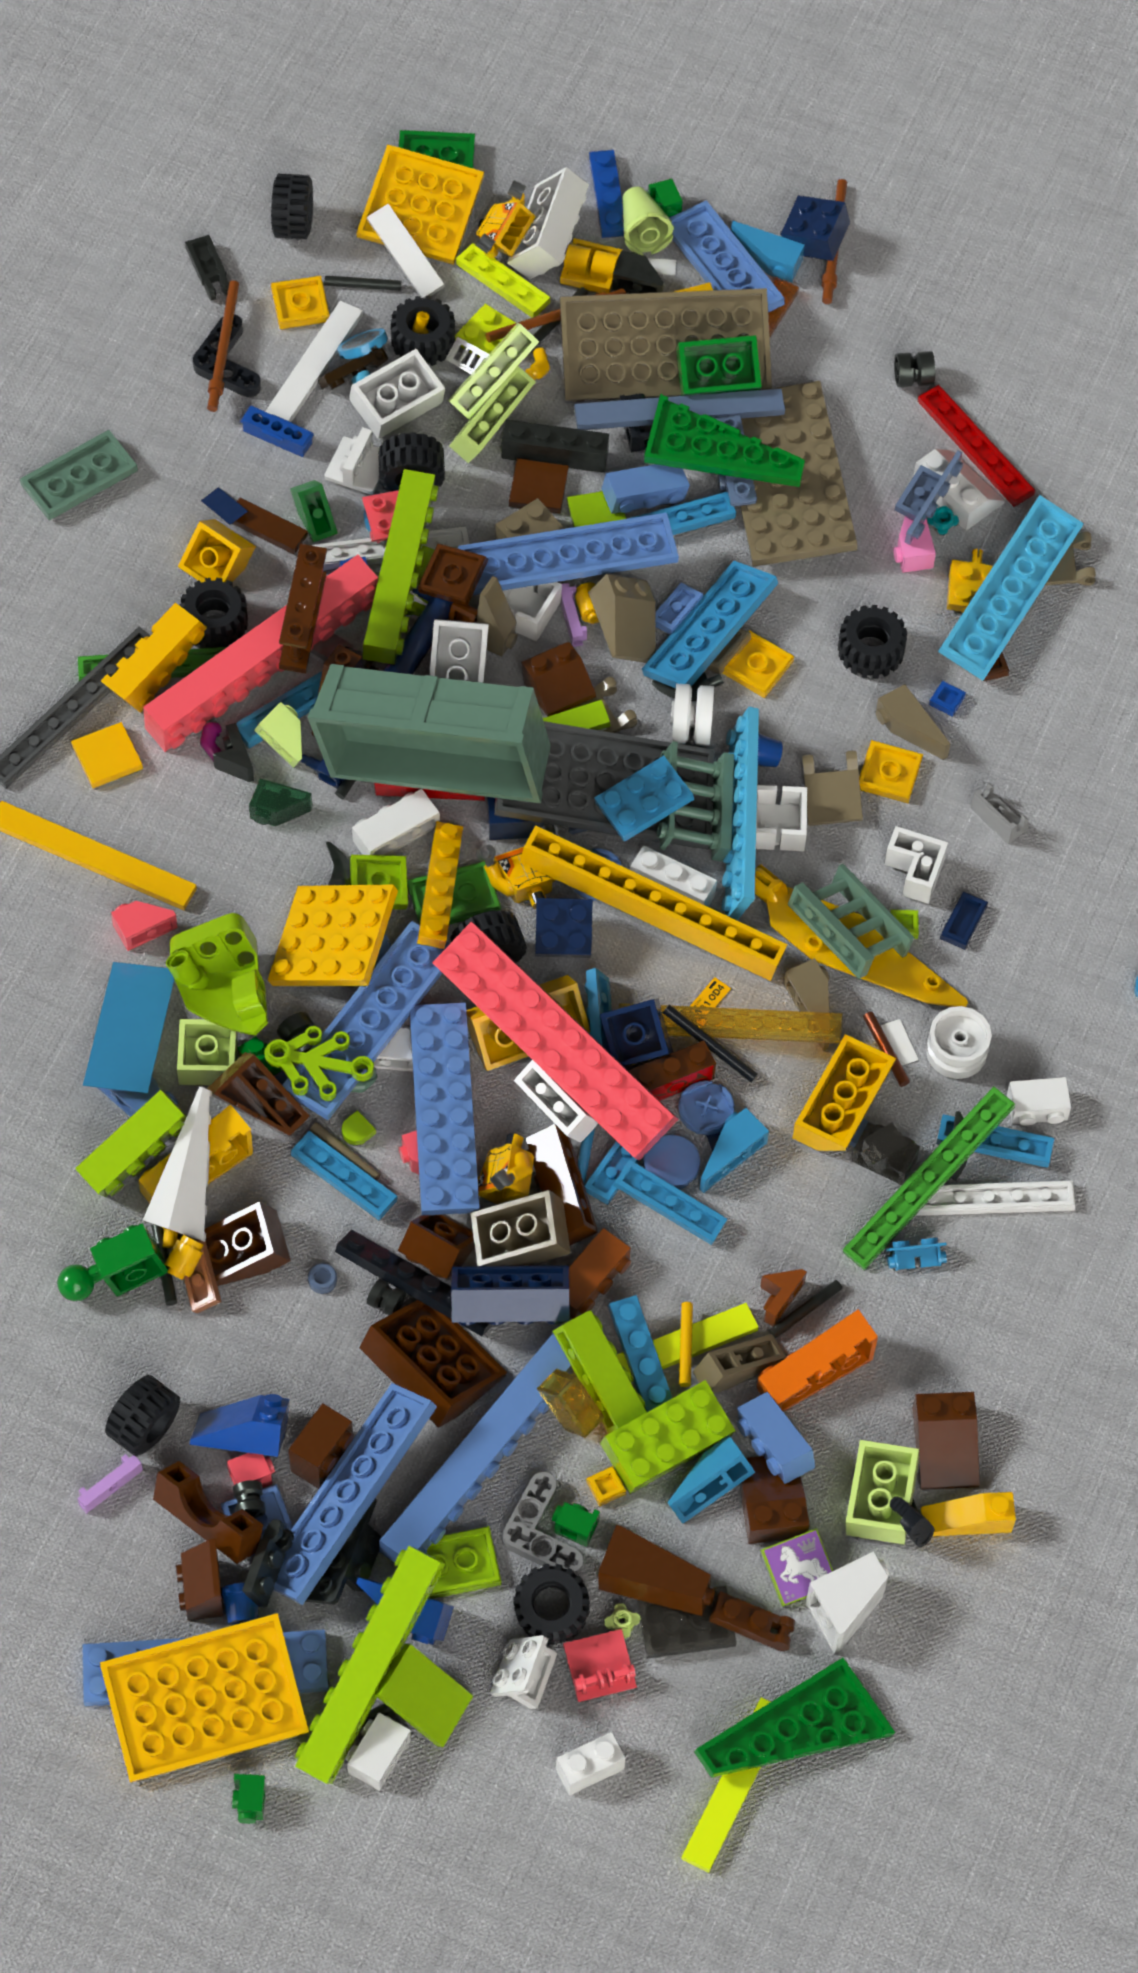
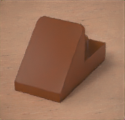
M798 1269L762 1276L760 1287L771 1294L763 1308L766 1311L764 1322L772 1327L778 1323L804 1286L807 1274L805 1270Z

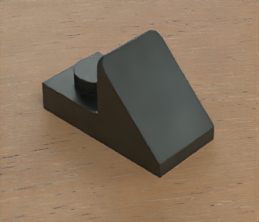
M236 723L226 725V737L222 738L225 750L213 755L214 767L244 781H254L253 766Z

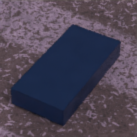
M963 891L941 933L940 939L965 950L988 906V902Z

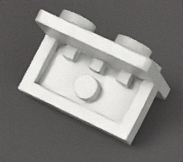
M362 427L359 435L354 436L353 439L348 437L342 438L326 470L325 480L370 495L374 493L379 483V447L373 446L372 430Z
M541 1635L510 1639L503 1650V1659L500 1667L493 1677V1686L490 1694L495 1697L508 1695L530 1709L538 1708L557 1656L555 1651L546 1646L548 1638Z

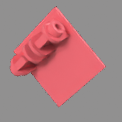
M399 490L362 497L371 528V542L376 541L379 544L381 541L388 540Z
M622 1629L563 1643L578 1702L637 1688L634 1678L636 1677L635 1669L630 1663Z

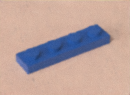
M614 150L589 152L601 237L624 236L623 202Z

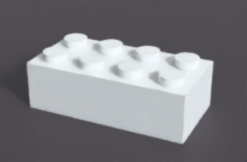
M567 167L536 184L527 207L536 217L513 256H509L507 263L529 280L538 275L545 274L547 270L555 266L561 265L566 256L564 253L567 245L573 237L574 225L580 218L579 211L586 201V192L589 184Z

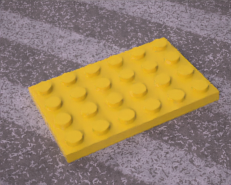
M278 1613L100 1662L130 1783L309 1733Z

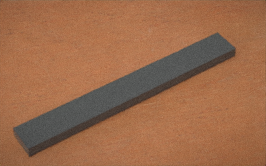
M141 627L133 631L0 755V785L7 789L112 691L101 680L106 675L110 677L114 675L119 669L116 664L123 657L128 659L134 654L135 644L141 638L150 637L147 632Z

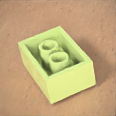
M860 1440L846 1517L847 1536L905 1545L907 1533L900 1524L902 1517L891 1509L890 1501L898 1496L912 1506L919 1464V1449Z

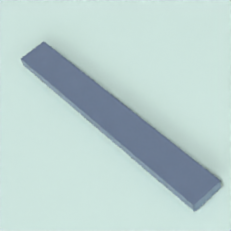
M782 389L668 397L669 401L677 405L682 403L689 406L690 411L699 415L706 414L713 418L740 415L741 418H753L785 414ZM659 398L575 404L574 411L577 429L593 430L652 425Z

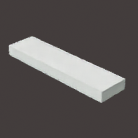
M389 204L367 217L368 222L421 298L432 296L445 287Z

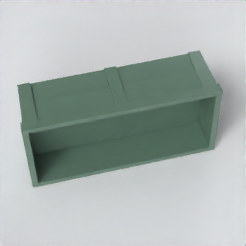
M336 664L330 665L315 705L310 709L307 717L330 777L541 803L543 795L542 785L551 744L533 687H515L438 678V676L430 675L421 676L344 667V665Z

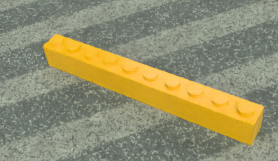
M536 825L523 848L520 863L771 981L788 945Z

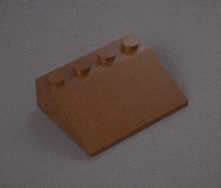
M419 1300L372 1324L359 1347L394 1384L431 1400L437 1406L429 1419L438 1428L457 1418L508 1373L458 1323H452V1319Z

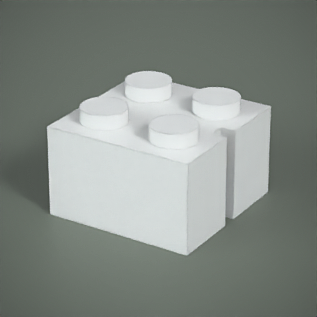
M558 582L538 585V593L534 592L535 586L503 591L516 620V633L537 642L561 603L562 584Z
M757 785L756 849L774 850L775 845H780V850L804 851L807 836V787L783 786L780 805L775 804L777 786Z

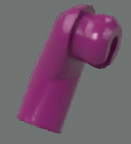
M208 722L202 729L200 745L214 762L213 755L222 751L215 743L216 738L222 732V727L219 723Z

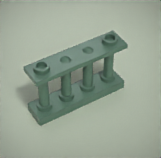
M672 741L669 747L662 751L660 757L665 756L676 772L677 767L711 774V777H714L713 787L686 781L684 783L694 795L709 797L713 801V809L710 811L685 805L663 818L657 828V838H660L659 849L665 850L673 838L708 845L709 849H712L711 860L722 862L731 850L734 754L724 752L718 761H714V763L677 756L678 742ZM675 815L709 821V824L712 825L711 835L676 828Z
M844 864L838 866L832 883L817 891L812 892L803 882L796 885L787 904L858 979L867 975L875 956L894 948L903 958L907 956L914 940L913 935ZM840 892L849 902L830 911L821 900ZM858 911L867 920L853 928L847 929L839 919ZM875 929L884 940L865 948L857 937Z

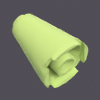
M632 187L628 189L623 195V224L626 246L631 252L638 253L639 255L651 251V254H656L665 249L672 241L673 223L644 188Z

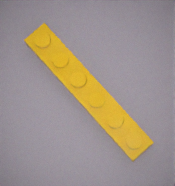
M436 821L417 944L445 949L463 826Z

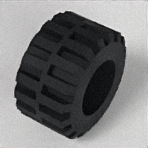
M278 173L274 180L272 191V232L275 238L306 240L311 231L313 216L312 180L309 175Z
M415 296L414 300L409 298L405 300V304L400 303L397 306V311H393L391 319V345L394 347L395 354L402 357L417 349L426 363H430L431 366L436 365L438 360L442 362L446 359V355L449 354L455 343V320L450 307L447 304L442 305V300H432L431 296H426V298ZM418 312H426L430 318L426 327L433 332L418 334L412 331Z
M401 433L398 436L390 437V440H385L379 447V481L386 490H391V492L399 490L404 469L434 474L435 485L441 487L445 480L444 448L440 441H436V438L428 437L427 434Z
M205 578V582L197 581L194 583L195 587L189 586L186 589V594H183L181 597L180 606L207 627L204 631V637L198 643L200 648L228 647V645L245 635V630L248 628L246 597L244 593L241 594V589L238 586L233 587V582L229 580L222 582V578H216V581H211V578ZM211 610H220L226 613L217 619H208L202 616L205 612Z
M866 605L861 606L860 611L852 610L850 616L847 615L844 618L843 624H841L838 642L839 658L844 660L843 665L846 669L851 667V673L855 675L861 673L863 678H867L870 675L873 676V679H877L880 674L884 677L888 676L890 670L896 671L898 664H901L903 661L907 641V628H904V621L902 619H897V613L894 611L892 613L888 612L889 608L884 606L882 609L877 608L878 605H872L871 608H867ZM874 637L880 639L885 644L869 646L864 644L861 639Z
M503 910L489 911L473 916L458 925L450 936L452 942L470 922H473L516 963L522 959L527 949L516 916L511 912Z
M152 1375L140 1378L122 1394L114 1405L106 1423V1435L132 1455L140 1456L156 1445L170 1428L180 1406V1396Z
M543 1564L542 1568L537 1569V1567L531 1569L530 1574H525L521 1578L520 1585L517 1584L513 1600L514 1611L518 1623L527 1635H543L548 1638V1644H555L556 1641L566 1642L567 1638L571 1636L574 1638L580 1628H584L590 1613L589 1594L582 1578L579 1575L577 1576L569 1567L565 1569L560 1564L555 1566ZM554 1587L565 1591L570 1600V1607L563 1617L557 1620H545L537 1615L534 1609V1600L542 1590Z

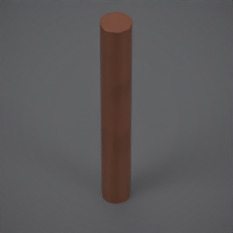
M871 1011L864 1014L863 1018L880 1050L896 1058L891 1071L899 1086H906L910 1083V1080L874 1013Z

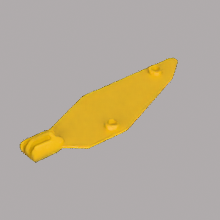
M762 864L758 865L755 868V895L767 904L770 926L811 960L815 958L818 963L855 976L787 905L793 889L787 887L782 880ZM821 900L830 911L839 907ZM855 912L839 919L847 929L867 921L862 915ZM875 929L857 937L865 948L884 940ZM894 948L875 956L867 975L861 978L924 1003L947 1007H966L968 1004L964 996L910 952L902 958Z

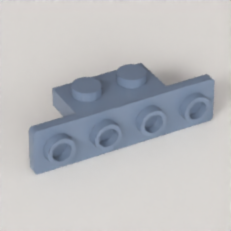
M740 415L715 418L741 430V434L744 435ZM718 474L719 490L728 492L732 507L755 504L757 502L753 480Z
M957 450L942 476L920 465L896 503L894 510L913 520L906 533L905 543L910 545L914 538L919 539L925 528L923 524L927 517L931 519L938 507V504H936L938 498L946 496L951 486L948 482L952 476L957 477L964 465L961 462L962 452Z

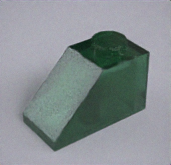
M260 778L249 804L250 819L261 825H281L311 812L313 807L312 793Z

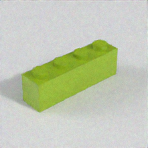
M589 1310L552 1332L609 1434L647 1413V1411L645 1410V1402L642 1396L636 1393L631 1384L629 1372L621 1366L617 1359V1351L614 1345L605 1337L600 1319Z

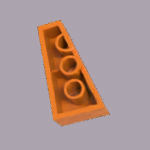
M858 1309L796 1352L788 1355L777 1365L765 1368L759 1374L757 1390L761 1395L768 1392L784 1412L873 1360L878 1336Z

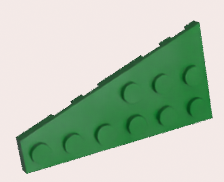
M660 394L644 455V463L800 487L805 468L804 459L778 447L773 449L762 444L761 439L754 436L749 438L741 434V430L706 414L699 415L690 411L689 406L682 403L677 405L669 401L667 396Z
M844 1657L699 1746L694 1753L712 1778L891 1737L895 1734V1731Z

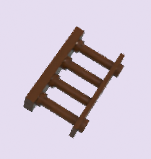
M300 543L279 644L283 645L279 669L306 674L327 572L323 571L327 548Z

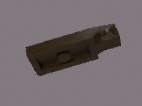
M383 347L376 348L369 352V354L356 358L325 374L318 380V383L322 390L328 386L333 390L345 383V377L351 374L354 377L359 372L367 370L366 367L369 366L378 368L389 358Z

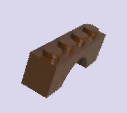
M180 1461L157 1473L153 1496L154 1501L206 1541L215 1539L216 1548L236 1564L255 1554L261 1539L262 1523L243 1509L230 1516L217 1511L203 1492L200 1476Z

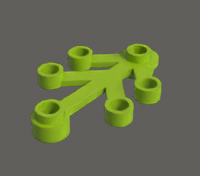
M310 1026L303 1034L288 1042L281 1039L273 1040L266 1046L264 1052L268 1064L273 1067H281L291 1081L292 1091L296 1095H304L309 1090L307 1078L299 1075L293 1063L304 1065L318 1085L320 1097L325 1101L333 1100L337 1095L336 1085L327 1079L320 1068L352 1074L355 1080L361 1082L369 1080L374 1074V1064L366 1056L356 1057L352 1062L324 1057L335 1050L344 1051L349 1048L350 1037L343 1031L335 1033L333 1038L306 1053L299 1052L297 1050L306 1044L314 1046L322 1041L321 1029L317 1026ZM311 1033L318 1034V1037L310 1038L309 1035ZM340 1038L346 1040L343 1044H339L336 1041ZM277 1052H281L284 1054V1056L275 1057L274 1054ZM366 1069L368 1072L359 1074L358 1070ZM297 1083L305 1084L303 1088L295 1087ZM326 1088H330L333 1090V1092L330 1094H325L323 1090Z

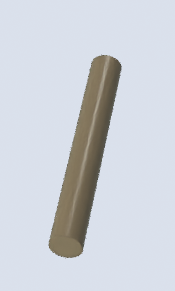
M316 1122L311 1126L310 1132L376 1181L379 1179L381 1174L319 1123Z

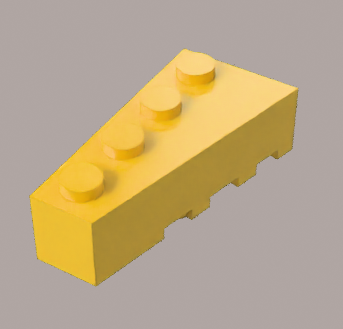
M174 603L152 626L151 632L153 634L150 637L141 638L135 644L134 654L128 659L123 657L116 664L119 669L112 677L106 675L101 682L141 713L143 707L154 700V695L157 691L167 685L175 668L185 662L188 652L193 645L198 644L202 640L207 627L177 603Z
M230 1104L211 1120V1124H209L208 1184L253 1154L251 1128ZM171 1153L153 1168L146 1170L141 1175V1178L138 1179L140 1192L149 1204Z

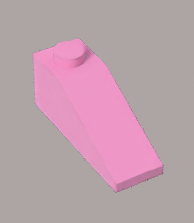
M906 516L904 518L898 545L894 547L895 562L900 563L902 573L932 569L934 567L936 552L927 519L923 523L925 528L919 539L914 538L909 545L905 543V538L913 520Z

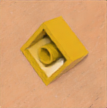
M216 519L199 521L178 567L201 583L205 582V578H211V581H216V578H222V582L227 580L233 582L245 570L256 546Z

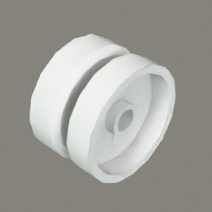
M676 683L675 701L672 700L670 726H673L672 741L686 744L689 737V727L694 728L695 744L710 746L714 686L700 685L697 689L696 702H691L692 687L690 684Z
M963 1006L949 1007L940 1012L932 1021L926 1046L927 1059L934 1070L945 1077L953 1079L969 1078L978 1073L985 1065L992 1034L989 1023L983 1015L974 1009Z

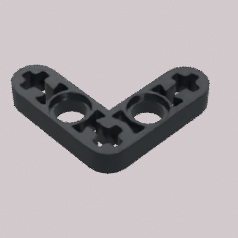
M234 314L233 325H236V327L232 326L228 353L243 333L242 319ZM223 317L218 321L193 356V369L195 373L208 380L213 378L218 350L211 347V344L220 339ZM208 354L210 355V356H209V364H208V363H205V362L207 361V359H208ZM226 359L225 370H231L234 374L229 378L223 377L224 387L244 397L257 396L261 390L259 375Z

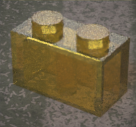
M555 1369L537 1388L558 1421L568 1432L586 1438L605 1418L576 1375Z

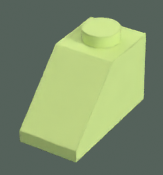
M280 702L258 724L254 731L294 768L302 759L301 721L297 718L298 714L291 706Z

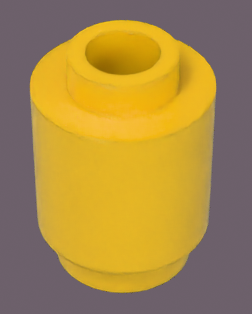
M588 582L576 588L575 600L581 619L584 622L595 624L599 620L588 592L596 584Z
M183 1234L181 1240L176 1241L165 1262V1265L169 1267L167 1272L183 1280L185 1275L191 1277L203 1254L201 1250L204 1245Z

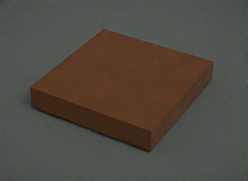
M517 459L509 507L523 508L538 498L551 513L561 514L569 466Z
M438 543L417 587L418 592L468 606L488 559L483 555Z

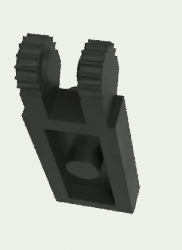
M210 235L186 241L185 248L210 301L216 299V291L212 283L217 281L220 282L222 292L227 296L229 282L226 278V271Z
M273 1519L266 1526L267 1529H265L263 1537L259 1541L242 1589L243 1593L259 1607L268 1606L274 1591L275 1582L283 1565L285 1552L291 1548L292 1540H294V1533L287 1528L284 1529V1524L279 1519Z

